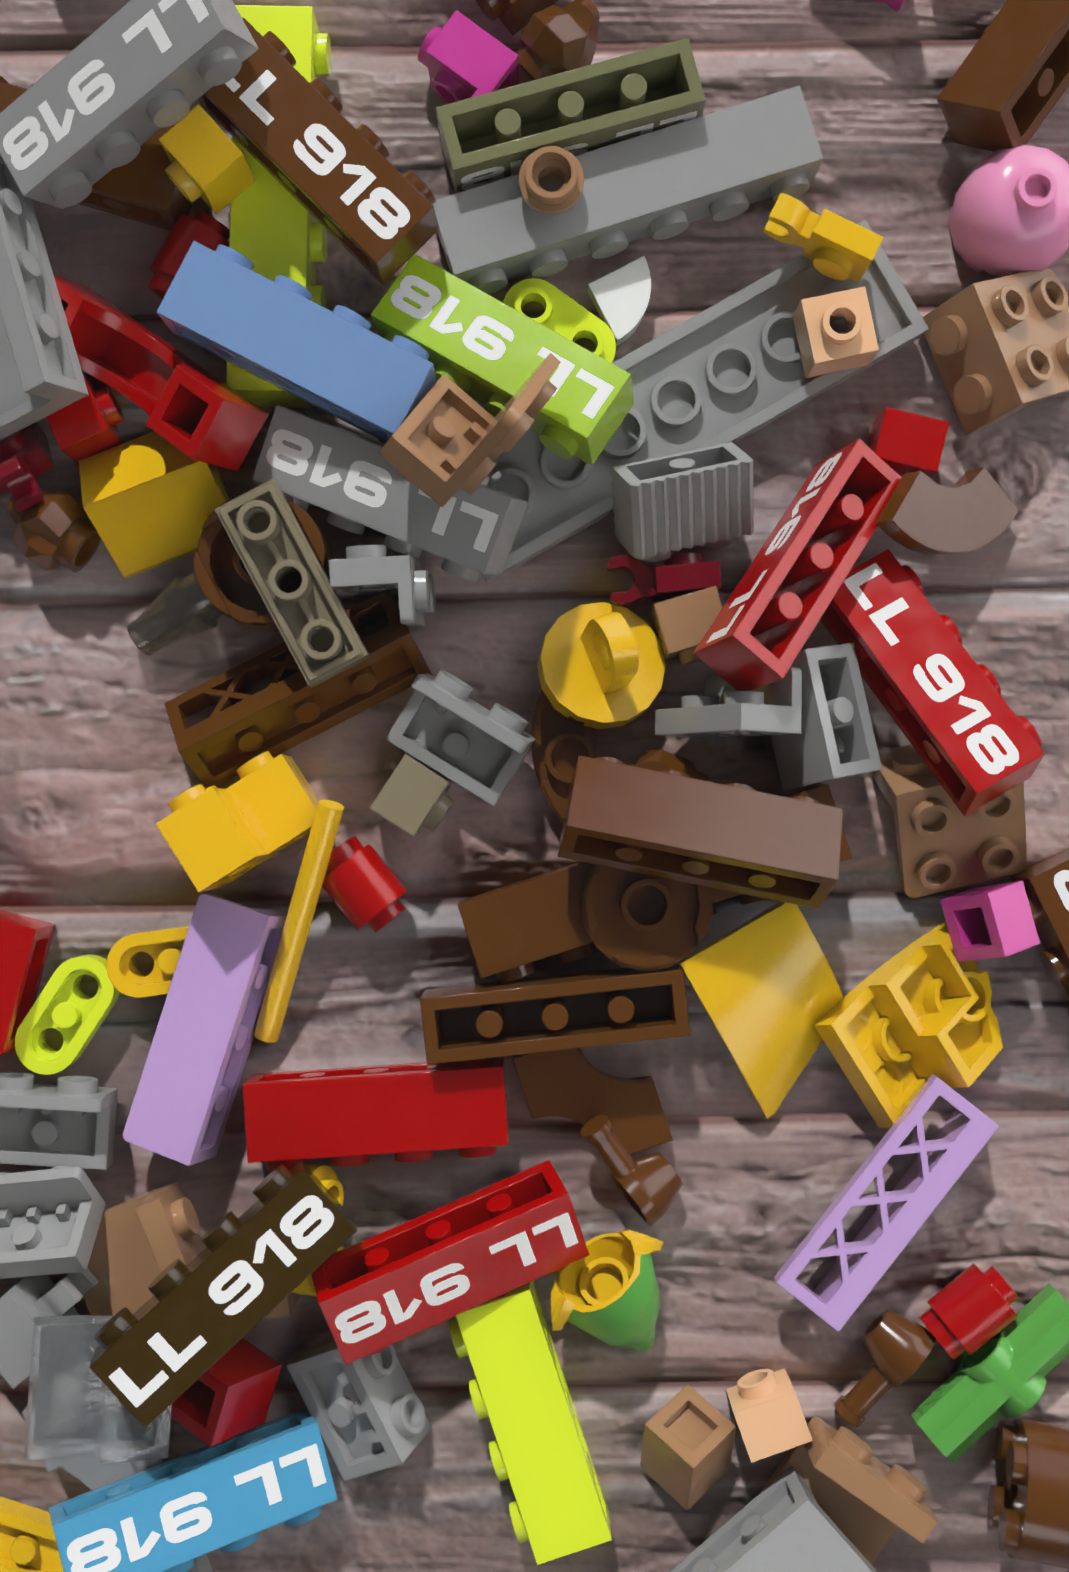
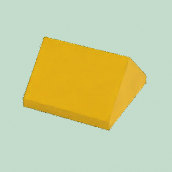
M155 431L78 461L83 508L121 574L126 579L195 553L203 532L202 527L208 516L214 509L229 500L216 465L190 458Z

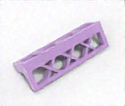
M932 1074L774 1276L776 1283L839 1332L998 1129L999 1125L945 1082ZM938 1096H941L956 1109L933 1139L925 1141L923 1116ZM913 1130L915 1142L902 1143ZM916 1153L917 1159L892 1191L885 1192L882 1168L893 1155ZM874 1180L875 1193L863 1194ZM877 1204V1210L852 1242H845L842 1219L849 1210L856 1206ZM834 1231L835 1244L823 1245ZM837 1256L836 1263L814 1291L796 1279L812 1258Z

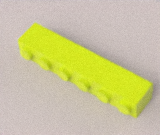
M235 5L241 17H244L262 36L271 31L286 45L296 60L294 68L309 83L315 77L320 79V75H330V37L328 33L319 32L312 6ZM232 136L233 143L244 154L255 181L230 204V248L236 250L253 263L254 268L252 271L272 281L275 280L277 275L286 276L309 290L312 294L311 301L326 308L324 286L316 285V262H326L327 258L326 229ZM227 361L226 384L256 406L276 407V405L283 407L313 408L312 404Z

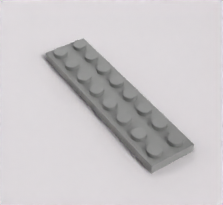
M866 219L858 223V225L872 231ZM881 245L859 283L850 279L840 281L829 278L815 269L813 261L800 256L614 361L612 364L631 374L634 405L593 465L574 455L570 460L557 456L542 444L538 434L528 429L509 453L504 451L495 461V467L482 482L484 485L528 502L501 575L482 574L487 584L613 513L611 467L729 442L735 444L923 337L929 328ZM865 286L879 351L867 366L805 378L792 317L800 300ZM845 318L829 322L835 332L839 334L848 333Z

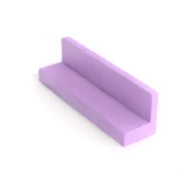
M211 894L199 896L123 1131V1139L125 1141L188 1166L216 1157L253 1043L254 1030L287 914L273 909L249 908Z

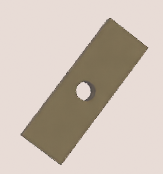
M274 478L214 509L309 687L313 688L370 657L334 588L330 587V581ZM292 572L300 573L302 583L298 590L292 593L283 592V578Z

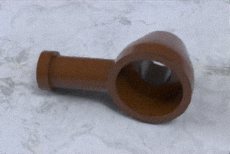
M602 1114L592 1118L582 1127L580 1131L581 1136L586 1143L594 1147L612 1173L610 1174L611 1178L622 1195L642 1220L651 1227L667 1212L683 1183L680 1177L659 1152L633 1160L613 1131V1124L608 1116Z
M888 1309L883 1311L871 1323L861 1339L875 1365L846 1396L841 1395L834 1402L838 1413L850 1425L856 1428L865 1421L864 1416L892 1386L897 1387L904 1383L920 1367L936 1342V1338L926 1328Z

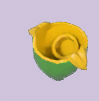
M627 1229L617 1231L618 1233H607L594 1237L585 1242L589 1256L569 1264L556 1275V1280L551 1288L552 1331L562 1330L566 1322H569L610 1346L645 1351L656 1342L655 1325L660 1309V1293L654 1272L652 1253L661 1251L664 1242Z

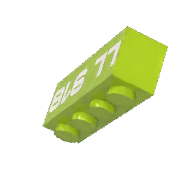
M417 254L410 258L371 313L379 336L392 342L394 336L398 335L420 345L430 355L428 361L434 365L437 381L445 374L465 393L484 403L486 410L493 417L500 412L549 353H552L561 361L548 379L557 387V390L533 418L535 421L529 430L538 434L542 444L561 458L570 460L574 455L593 465L634 405L630 373Z

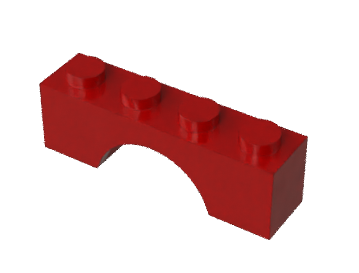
M53 273L81 370L114 388L141 407L149 415L145 425L190 458L238 471L269 414L90 287Z

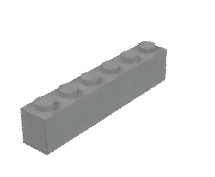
M799 85L575 156L580 162L584 173L583 192L578 202L570 210L558 215L541 214L525 203L519 190V174L437 199L433 204L438 229L437 234L449 272L486 294L491 295L505 288L508 284L507 280L530 273L535 278L551 276L565 269L568 261L592 254L594 259L608 258L625 250L629 245L628 242L652 235L654 240L668 239L685 231L689 223L712 216L714 221H725L745 212L751 203L770 197L776 202L780 193L796 198L805 193L810 185H812L822 163L823 156ZM554 175L545 176L539 182L540 186L548 192L557 191L563 186L562 180Z

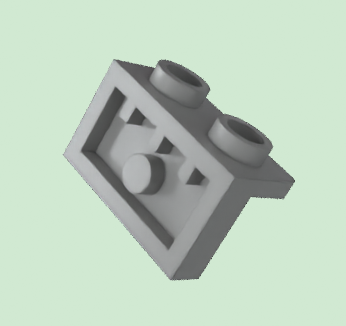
M790 667L783 679L752 691H737L718 674L708 675L705 678V695L682 696L681 708L655 710V735L730 738L801 734L802 671L799 667Z
M333 1341L299 1353L287 1365L311 1416L318 1421L321 1436L344 1481L403 1464L431 1429L424 1406L416 1396L396 1356L393 1344L377 1354L367 1355L345 1365L336 1342Z

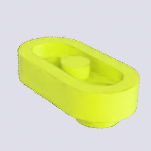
M537 278L525 279L513 285L505 295L503 303L524 314L522 308L526 303L531 301L541 303L545 308V312L540 317L531 319L573 342L580 338L592 340L596 345V350L593 353L610 363L614 362L616 341L609 326L551 283Z
M86 954L71 958L63 962L56 969L18 1027L15 1035L16 1054L26 1068L38 1074L50 1075L70 1067L81 1057L115 1005L120 994L114 987L111 974L106 968L107 959L98 955ZM84 975L94 977L98 983V991L94 997L85 995L81 990L80 982ZM49 1028L57 1029L62 1034L63 1045L60 1050L53 1049L48 1045L46 1033Z

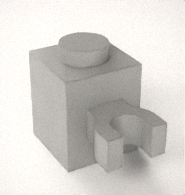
M88 1268L84 1272L68 1273L56 1284L53 1283L48 1275L23 1277L0 1296V1374L12 1389L35 1371L37 1373L40 1326L43 1323L85 1322L73 1306L87 1291L99 1282Z

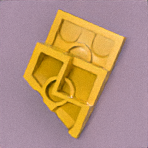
M779 902L678 962L767 1119L775 1114L823 1041L814 1025L844 998L827 959L799 907L796 904Z
M946 921L886 961L852 989L814 1025L879 1128H891L932 1074L951 1088H969L1003 1048L998 1019L991 1007L992 990L988 971L979 970L976 960L957 962Z

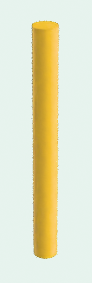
M321 799L317 805L254 1030V1036L263 1042L274 1043L279 1039L344 811L342 804L332 800Z

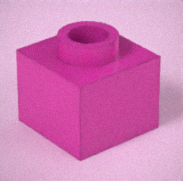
M1023 881L975 887L940 900L957 962L1007 957L1040 944Z

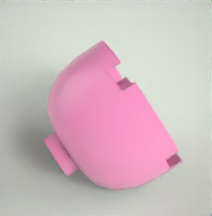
M1021 145L1015 148L998 149L971 169L955 194L954 205L950 209L948 220L953 247L965 264L977 273H980L983 269L991 275L1004 277L1027 271H1043L1058 262L1069 247V164L1065 159L1046 148Z

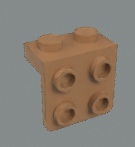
M1051 269L1027 271L973 283L922 317L929 328L924 334L966 435L982 431L1029 404L1069 393L1068 294L1064 285L1057 279Z
M549 353L495 417L443 374L378 454L390 463L405 480L416 485L440 507H443L460 487L471 495L495 467V461L504 451L509 453L534 423L535 420L533 418L555 393L557 387L548 379L561 361L552 353Z
M912 745L902 746L893 753L879 756L882 770L874 771L873 779L894 811L900 883L907 896L917 898L1021 872L1026 867L1027 842L1024 782L964 817Z
M177 1180L104 1210L87 1266L99 1282L83 1295L93 1322H108L125 1307L134 1314L154 1296L148 1290V1287L160 1273L177 1259H180L185 1265L189 1264L205 1249L199 1234L200 1226L196 1211L191 1201L184 1197Z
M816 1415L812 1417L807 1425L813 1441L790 1449L762 1489V1491L793 1466L808 1483L821 1509L871 1565H873L898 1527L923 1544L938 1523L924 1498L927 1489L914 1475L897 1464H894L892 1468L888 1467L873 1456V1450L855 1433L843 1426L837 1431Z

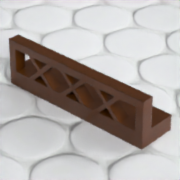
M389 589L346 610L358 635L364 626L386 615L391 622L390 625L369 636H359L370 657L313 688L308 686L288 646L283 642L164 703L178 751L206 788L213 785L218 786L238 776L236 770L264 752L269 751L272 757H275L410 688L417 675L426 673L432 675L407 625L400 623L399 608ZM265 677L273 678L267 688L254 695L246 694L253 683ZM210 705L216 706L209 718L191 727L189 726L188 716Z

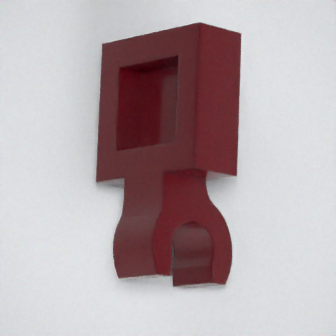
M37 422L0 440V495L10 490L15 506L21 512L44 500L37 476L54 468L47 436Z
M681 553L671 555V558L664 560L665 566L654 567V570H649L632 556H614L607 560V572L619 570L628 572L633 579V587L625 592L610 593V604L625 607L640 600H669L716 586L717 591H719L722 587L720 562H703L701 553Z

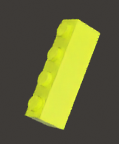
M531 1281L509 1291L500 1298L482 1303L456 1315L455 1318L449 1319V1329L455 1351L459 1358L469 1356L476 1379L469 1381V1390L475 1412L479 1420L489 1417L496 1440L489 1442L491 1460L496 1476L500 1482L509 1479L516 1501L509 1503V1511L519 1543L530 1541L536 1563L539 1565L611 1541L609 1510L534 1282Z

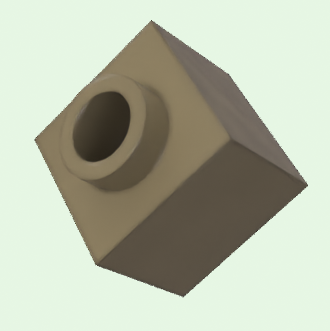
M405 754L370 806V809L411 836H418L423 827L434 832L454 802L453 799L445 795L452 783L413 757Z

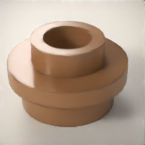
M557 146L542 147L532 152L522 163L519 171V190L525 203L536 212L545 215L564 213L570 210L582 195L584 187L583 169L578 159L569 151ZM554 175L562 180L563 186L557 191L548 192L540 186L539 182L545 176Z

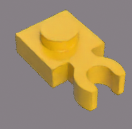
M780 193L763 231L766 235L777 241L795 244L804 248L801 256L813 261L815 269L823 275L840 281L850 279L857 283L862 279L884 238L825 208L820 216L810 211L798 199Z

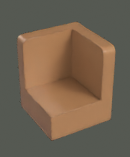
M687 1384L645 1423L640 1465L654 1481L688 1511L729 1469L736 1426Z

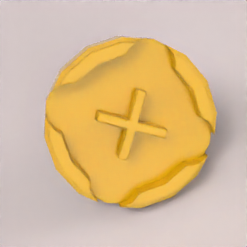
M606 602L582 604L559 616L543 639L537 662L541 689L554 709L567 718L571 716L577 721L584 722L583 726L595 729L621 727L643 715L662 688L666 668L661 642L648 622L628 608Z

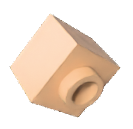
M865 286L800 300L792 317L805 378L867 366L871 362L879 348ZM845 318L848 333L839 334L835 332L829 322Z
M785 1368L775 1372L771 1369H759L749 1372L738 1380L736 1386L726 1389L751 1463L813 1441L796 1392Z

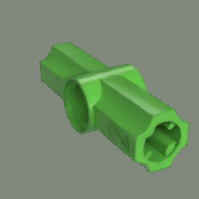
M1051 1284L1044 1287L1017 1313L1018 1317L975 1353L970 1356L967 1351L963 1352L957 1362L959 1369L911 1413L916 1424L930 1441L953 1463L1002 1416L1015 1418L1032 1408L1045 1390L1047 1382L1045 1376L1069 1354V1303Z

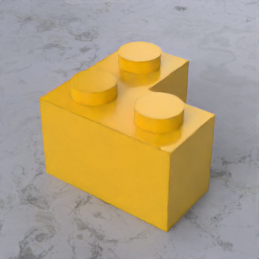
M269 751L264 752L236 770L241 780L225 789L217 788L213 785L205 789L202 784H199L181 793L167 804L172 814L157 822L156 826L198 892L227 886L310 833L319 799L292 756L280 754L273 758Z

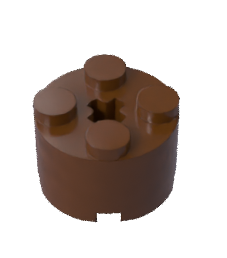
M236 496V497H233V498L227 500L226 502L222 503L220 506H222V505L228 503L229 501H231V500H233V499H235V498H237V497H239V496ZM287 500L330 581L329 560H333L334 556L328 540L302 507ZM214 510L202 527L203 532L194 554V571L201 590L217 609L241 625L257 632H280ZM297 572L287 574L282 580L283 592L292 593L298 590L302 583L301 574Z
M1019 1417L1014 1419L1013 1423L1000 1420L996 1430L995 1455L997 1461L1005 1462L1002 1486L991 1485L988 1497L989 1526L998 1528L999 1549L1006 1552L1009 1558L1069 1569V1426Z

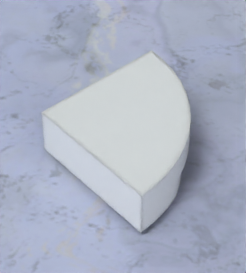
M644 256L588 284L587 292L602 321L613 332L616 346L626 341L636 331L648 307L651 293V276Z

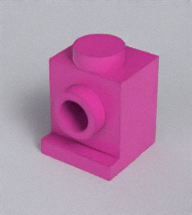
M457 10L443 28L436 26L428 33L419 49L418 61L428 67L432 89L447 104L519 85L518 55Z

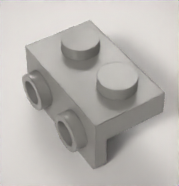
M358 545L346 547V559L329 560L330 587L348 593L385 591L387 589L389 591L398 590L400 623L412 627L425 626V613L435 612L436 598L433 574H428L427 570H422V563L410 555L393 556V550H386L385 545Z
M439 670L436 677L429 673L417 675L411 685L415 690L386 740L495 806L536 740L524 732L528 722L500 704L495 703L490 711L469 698L473 688L446 671Z
M0 1073V1164L50 1167L69 1166L106 1170L113 1164L118 1088L97 1087L98 1078L91 1076L59 1077L56 1085L33 1083L34 1075L31 1073Z
M56 1166L46 1170L16 1173L0 1172V1279L84 1272L87 1270L106 1203L82 1168Z

